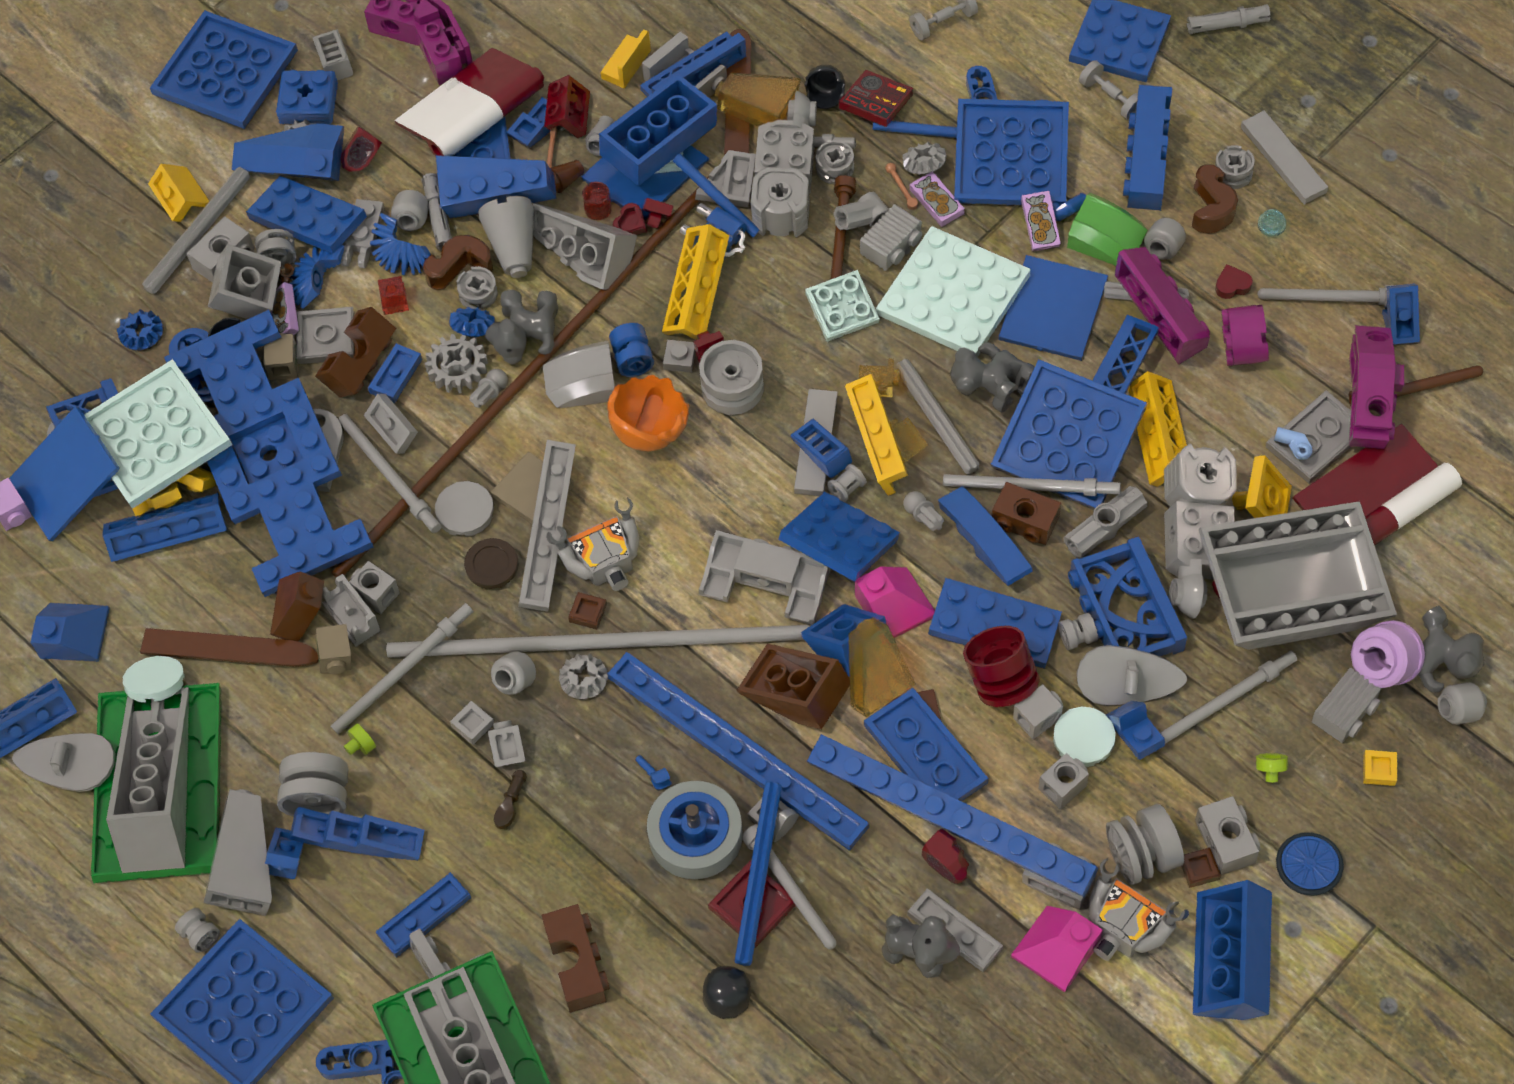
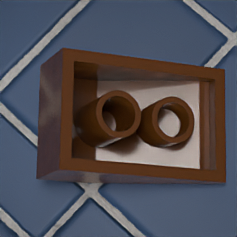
M767 643L737 688V691L748 699L797 724L822 730L852 681L838 659Z

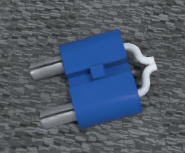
M700 203L696 210L707 217L706 224H710L729 235L724 259L732 256L735 252L742 253L745 249L743 242L745 240L744 233L747 224L720 207L712 210ZM684 224L680 228V233L685 235L687 228L690 227ZM699 235L695 236L693 247L698 242ZM739 241L740 248L731 250V246L733 244L736 245Z

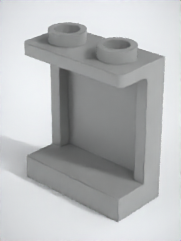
M680 31L642 62L645 81L694 52L689 48L688 37ZM721 64L695 87L709 98L716 92L722 91L727 83L726 67Z

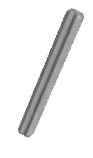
M908 359L898 362L896 364V372L963 471L968 475L976 472L979 469V462Z

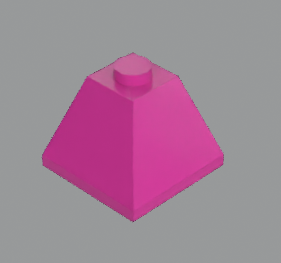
M881 566L855 581V598L862 609L885 616L886 624L881 635L884 643L933 618L934 608L907 567Z
M1046 906L1013 951L1011 957L1065 993L1093 954V949L1100 941L1103 929L1075 911Z

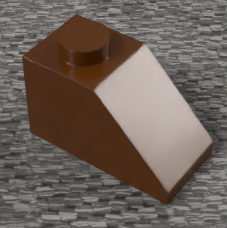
M301 571L279 579L270 635L284 640L300 641L320 609L324 580Z

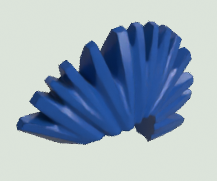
M380 213V217L387 226L374 223L373 226L378 230L372 229L371 233L382 238L370 241L371 246H381L372 252L373 256L378 255L375 258L376 262L381 260L379 264L381 267L386 264V271L391 267L390 272L395 274L401 262L402 275L406 274L409 265L412 275H415L416 268L420 274V266L423 267L424 261L431 255L428 248L395 239L397 220Z
M341 245L334 253L322 249L319 253L318 248L314 247L312 257L305 252L303 254L305 258L299 257L301 262L294 263L297 267L294 268L293 275L289 277L293 279L289 284H292L295 303L297 305L301 304L300 307L302 309L320 295L324 272H326L327 268H334L341 263L344 245Z

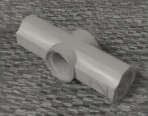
M1129 486L1108 503L1098 505L1094 509L1093 515L1064 536V543L1068 550L1075 557L1082 558L1101 542L1114 538L1119 528L1147 507V501L1143 493L1137 487ZM1101 520H1108V521H1110L1111 523H1110V524H1105V523H1102V522H1100V521H1101Z

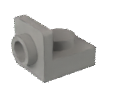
M511 720L493 723L494 730H489L488 735L495 767L526 761L519 725L512 726Z

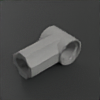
M868 192L858 202L836 207L833 213L835 225L839 230H849L868 224L872 228L885 215L886 211H889V208L875 192Z

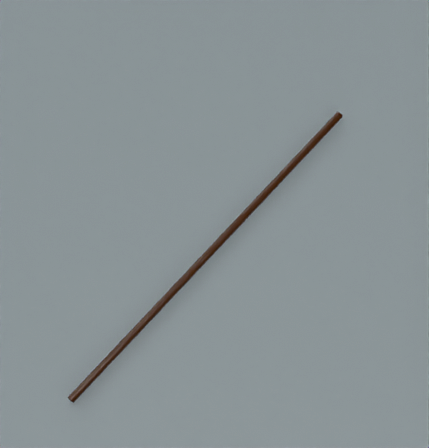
M696 190L632 256L631 263L607 290L601 289L554 338L552 351L546 355L540 353L411 488L418 498L701 201L695 199ZM403 498L368 533L373 545L410 507ZM367 551L341 562L332 571V574L336 578L341 574L345 576Z

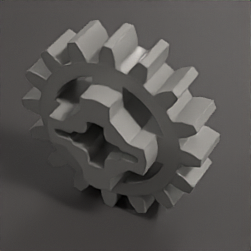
M451 334L448 341L441 337V344L439 346L432 344V352L426 353L427 362H425V368L430 382L435 381L436 388L438 389L445 385L448 393L451 392L453 387L457 388L458 393H462L463 386H467L470 390L473 389L472 382L479 383L481 380L480 374L487 373L486 364H488L483 345H477L475 338L467 341L466 335L456 339L455 335ZM472 357L475 358V362H474L473 365L471 364V363H472V359H471ZM439 361L442 362V363L440 364V366H441V369H440V370L438 369Z

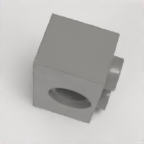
M224 216L187 252L192 269L213 283L217 259L227 244L252 252L254 246L249 232Z
M1233 796L1198 808L1195 822L1207 848H1211L1220 875L1256 863L1261 849L1259 840L1255 833H1250L1246 825L1248 822L1246 812L1242 805H1237ZM1231 831L1237 837L1229 839L1222 832Z

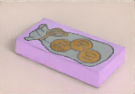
M933 172L910 184V191L941 227L964 215L965 208L958 200H954L952 193Z
M1044 191L1022 195L1021 202L1032 252L1060 247L1061 243L1050 192Z
M283 282L276 289L271 314L280 333L294 335L299 329L292 284Z

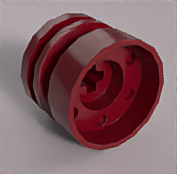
M1005 625L986 629L972 637L965 645L963 656L977 689L978 696L984 704L993 707L1011 706L1028 698L1038 688L1040 677L1024 633L1017 627Z

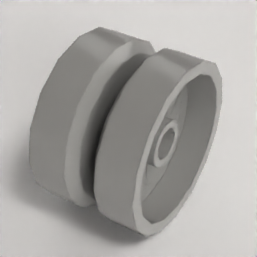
M727 340L712 345L702 355L699 363L702 397L709 407L719 413L735 415L747 412L757 405L764 392L762 358L755 348L746 342Z
M302 752L282 759L279 765V781L282 785H280L277 795L279 810L293 817L298 807L329 814L331 811L344 813L347 808V791L344 788L348 783L349 767L347 762L340 757L319 752Z

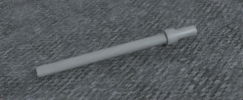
M347 414L341 415L338 419L341 426L406 501L414 517L417 520H422L432 533H437L441 529V524L431 514V508L422 499L419 500Z
M944 474L943 486L1003 489L1005 483L1009 482L1027 490L1084 493V496H1097V493L1121 494V483L1098 482L1096 478H1085L1084 481L950 474Z
M465 603L449 618L445 617L437 624L438 628L330 727L339 735L445 637L450 638L458 630L456 627L474 612L471 607Z
M1290 650L1273 662L1271 660L1265 662L1258 667L1259 671L1160 732L1165 738V744L1264 681L1270 682L1278 677L1280 671L1297 661L1295 653Z

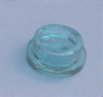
M1269 209L1259 217L1258 228L1267 236H1278L1285 231L1286 219L1280 211Z

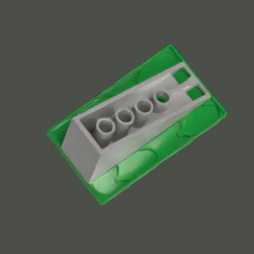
M220 683L182 686L173 696L155 702L153 698L145 699L146 702H138L131 699L125 691L98 693L97 735L103 736L112 745L115 752V764L110 776L100 786L94 788L91 878L93 883L210 873L220 829L219 786L222 710Z
M493 951L372 1004L405 1084H550Z

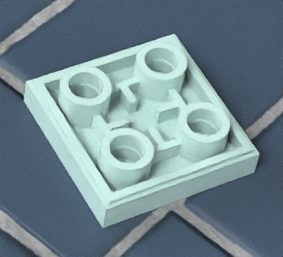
M858 270L805 289L806 297L827 342L879 323L880 318Z

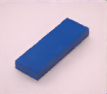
M450 872L379 928L376 934L397 958L410 948V933L421 929L425 936L470 900L471 896Z

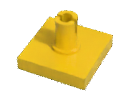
M1265 455L1256 456L1253 461L1248 491L1235 492L1232 496V502L1237 510L1247 509L1254 518L1284 514L1288 512L1292 485Z

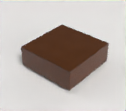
M578 592L568 616L569 622L597 630L607 606L606 599Z
M1210 847L1184 854V863L1181 867L1189 888L1220 880L1221 875Z

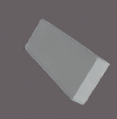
M928 888L907 911V916L919 925L929 916L942 918L946 922V929L955 937L960 946L959 955L981 972L987 969L1003 949V945Z

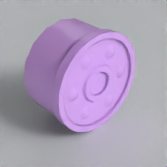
M1395 620L1381 622L1361 632L1353 642L1351 650L1352 666L1360 675H1364V680L1369 679V683H1373L1376 687L1386 688L1401 685L1413 680L1420 673L1425 659L1424 646L1418 633L1406 623Z

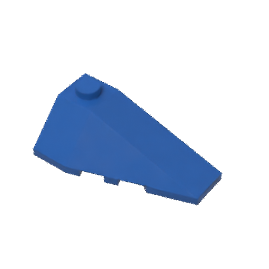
M316 123L235 142L232 170L235 171L236 168L241 167L252 173L339 181L344 126Z

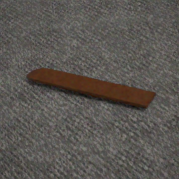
M736 29L730 34L734 36L740 33L745 38L746 57L727 68L724 155L728 150L749 153L751 38L744 29Z
M151 628L145 629L140 653L146 655L300 667L318 663L317 652L303 642Z

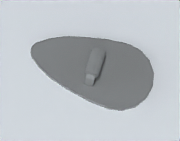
M1114 645L1099 646L1087 652L1080 661L1076 673L1077 683L1083 695L1093 703L1101 705H1124L1130 701L1144 702L1161 698L1183 687L1187 681L1186 674L1178 666L1162 657Z
M79 733L54 736L29 743L14 752L12 760L22 772L37 781L64 790L82 792L90 791L100 786L110 776L115 764V752L112 745L103 736L93 733Z

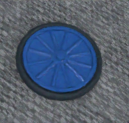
M1303 832L1291 836L1280 846L1276 857V868L1280 878L1290 889L1300 894L1317 896L1327 893L1339 883L1344 871V862L1340 850L1330 839L1320 834Z

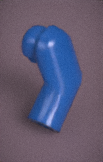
M1080 193L1061 205L1053 202L1055 220L1062 221L1079 211L1086 195Z

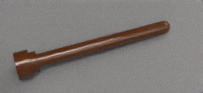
M841 175L835 178L834 192L838 197V206L849 204V199L856 193L857 181L855 178L848 175ZM837 226L835 228L830 280L842 276L846 230H839Z
M1476 365L1404 383L1401 392L1394 391V394L1400 397L1476 378L1483 374V368ZM1350 391L1348 394L1350 407L1352 400V391Z

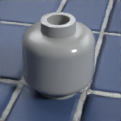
M415 190L399 192L394 199L391 209V217L397 220V227L407 231L422 228L428 215V200L422 193Z
M1160 218L1154 222L1147 232L1144 244L1150 254H1155L1158 259L1168 260L1176 256L1186 240V233L1181 224L1174 219Z
M519 651L510 652L493 664L491 668L492 682L501 693L507 695L517 694L531 686L536 678L535 664L525 653Z
M1465 682L1449 685L1444 688L1437 704L1439 713L1451 724L1460 725L1476 722L1481 719L1487 706V699L1477 685Z

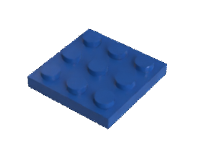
M1092 0L1070 52L1069 62L1087 66L1090 62L1097 60L1104 66L1103 71L1147 83L1169 27L1171 15L1116 0Z
M824 492L781 530L778 540L855 582L897 542L900 532L891 528L886 523L865 514L862 510L839 500L838 497Z

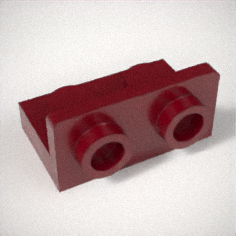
M570 75L550 83L548 86L544 126L550 130L561 125L577 138L585 136L590 91Z

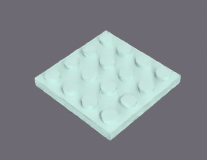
M931 226L876 307V312L880 317L956 351L960 348H968L974 351L978 357L980 354L978 348L990 339L1030 277V269Z
M173 359L84 414L120 469L112 477V480L132 509L233 445Z

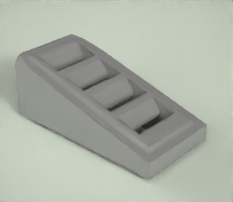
M338 29L313 37L324 71H335L337 81L353 75V70Z

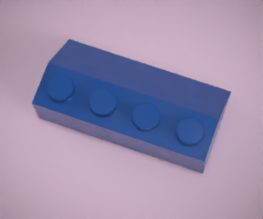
M1250 880L1197 892L1193 1014L1196 1016L1247 1020L1269 1015L1272 892Z

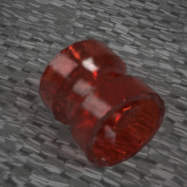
M602 182L587 184L582 191L585 214L592 220L607 218L612 211L609 188Z

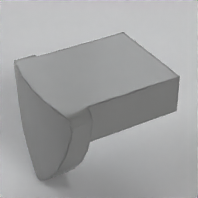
M762 798L747 813L748 819L755 824H758ZM780 800L773 842L780 840L793 827L799 817L797 812L787 807Z

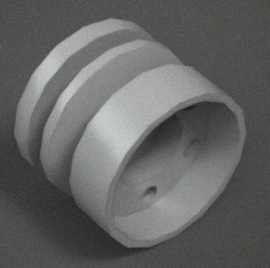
M1159 803L1137 811V824L1129 815L1121 817L1120 822L1113 820L1106 823V835L1112 857L1116 865L1118 862L1120 863V872L1130 885L1141 882L1142 877L1144 879L1152 878L1154 873L1153 865L1161 873L1183 865L1184 853L1177 830L1169 814Z

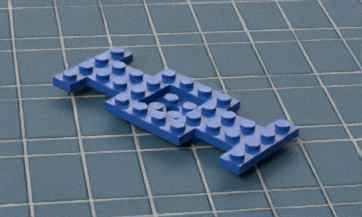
M269 310L164 357L166 363L173 359L187 380L200 374L203 375L219 413L213 417L233 443L232 446L207 462L233 523H240L261 513L279 556L252 568L264 597L277 592L279 579L299 571L312 576L374 547L361 518L336 530L331 525L316 487L342 476L299 377L274 389L270 384L256 351L257 348L281 338V334ZM267 451H277L274 459L270 461L263 460V456Z

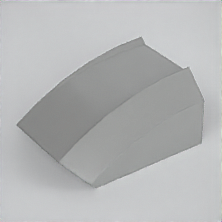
M609 341L593 343L569 350L552 358L543 365L546 395L557 408L608 402L609 396L615 387Z

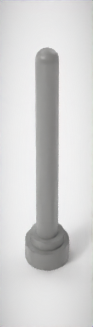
M1385 285L1384 288H1379L1378 291L1261 288L1257 295L1262 300L1378 302V305H1384V308H1387L1386 286L1394 285Z
M758 824L748 828L742 835V840L750 850H754ZM771 848L769 868L825 948H835L836 939Z

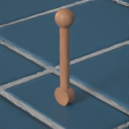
M557 127L550 129L547 164L550 168L553 167L552 159L555 138L557 137Z
M888 163L885 169L893 176L907 199V208L910 210L916 209L918 207L917 199L912 198L896 172V165Z

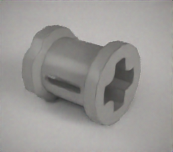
M848 464L843 474L836 480L832 479L828 482V488L839 500L846 502L848 496L858 487L865 486L867 481L856 466Z

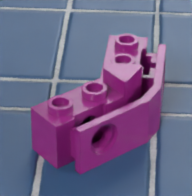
M370 0L364 11L369 32L419 46L439 85L444 84L463 70L462 64L466 63L468 66L473 62L470 46L450 7L443 1L405 0L407 2H403L401 0Z
M1355 325V334L1352 337L1349 356L1352 382L1349 446L1385 449L1389 440L1394 439L1395 422H1392V416L1397 402V395L1394 394V391L1401 392L1404 387V365L1396 364L1391 328ZM1370 410L1376 411L1380 416L1372 415Z

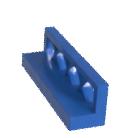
M726 31L641 84L640 90L648 97L677 74L681 75L693 86H696L721 64L727 69L745 58V38L740 33L731 36Z
M1127 314L1092 381L1126 394L1159 332V327ZM1136 329L1150 333L1147 339L1137 342L1134 340ZM1133 350L1136 360L1123 364L1122 359L1126 352ZM1121 372L1125 379L1124 383L1112 386L1110 382L1114 374Z
M218 493L179 503L168 508L146 512L139 516H132L103 524V538L111 562L227 531Z
M57 678L0 711V758L77 713Z

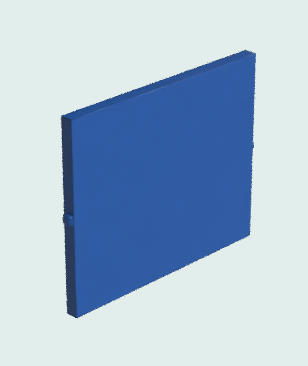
M689 146L683 151V156L697 170L709 161V157L693 146ZM603 157L581 176L583 181L621 208L628 203L637 204L643 213L644 220L650 214V212L642 210L646 198L664 203L690 178L683 171L655 173L641 185L637 186Z
M1026 255L1023 266L1030 269V277L1008 309L998 340L1082 361L1108 275Z
M75 406L9 479L47 539L53 541L120 468L80 408Z

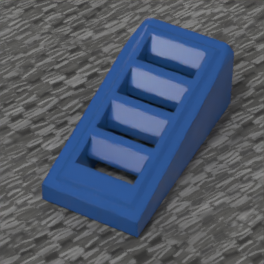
M811 419L791 434L792 440L830 478L836 476L848 464L852 463L849 449L814 419ZM815 432L817 433V434H816L814 437H812L810 440H808V441L805 440V439H807L809 436H811L812 434H814Z

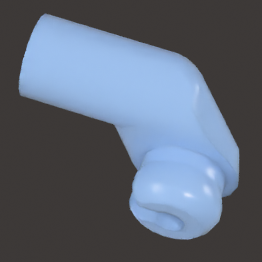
M1281 427L1277 428L1274 441L1288 444L1297 459L1306 460L1312 455V446L1305 434Z

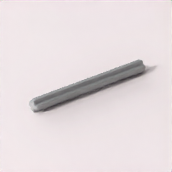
M241 167L236 168L142 283L147 292L155 294L187 256V252L197 244L250 179L247 170Z

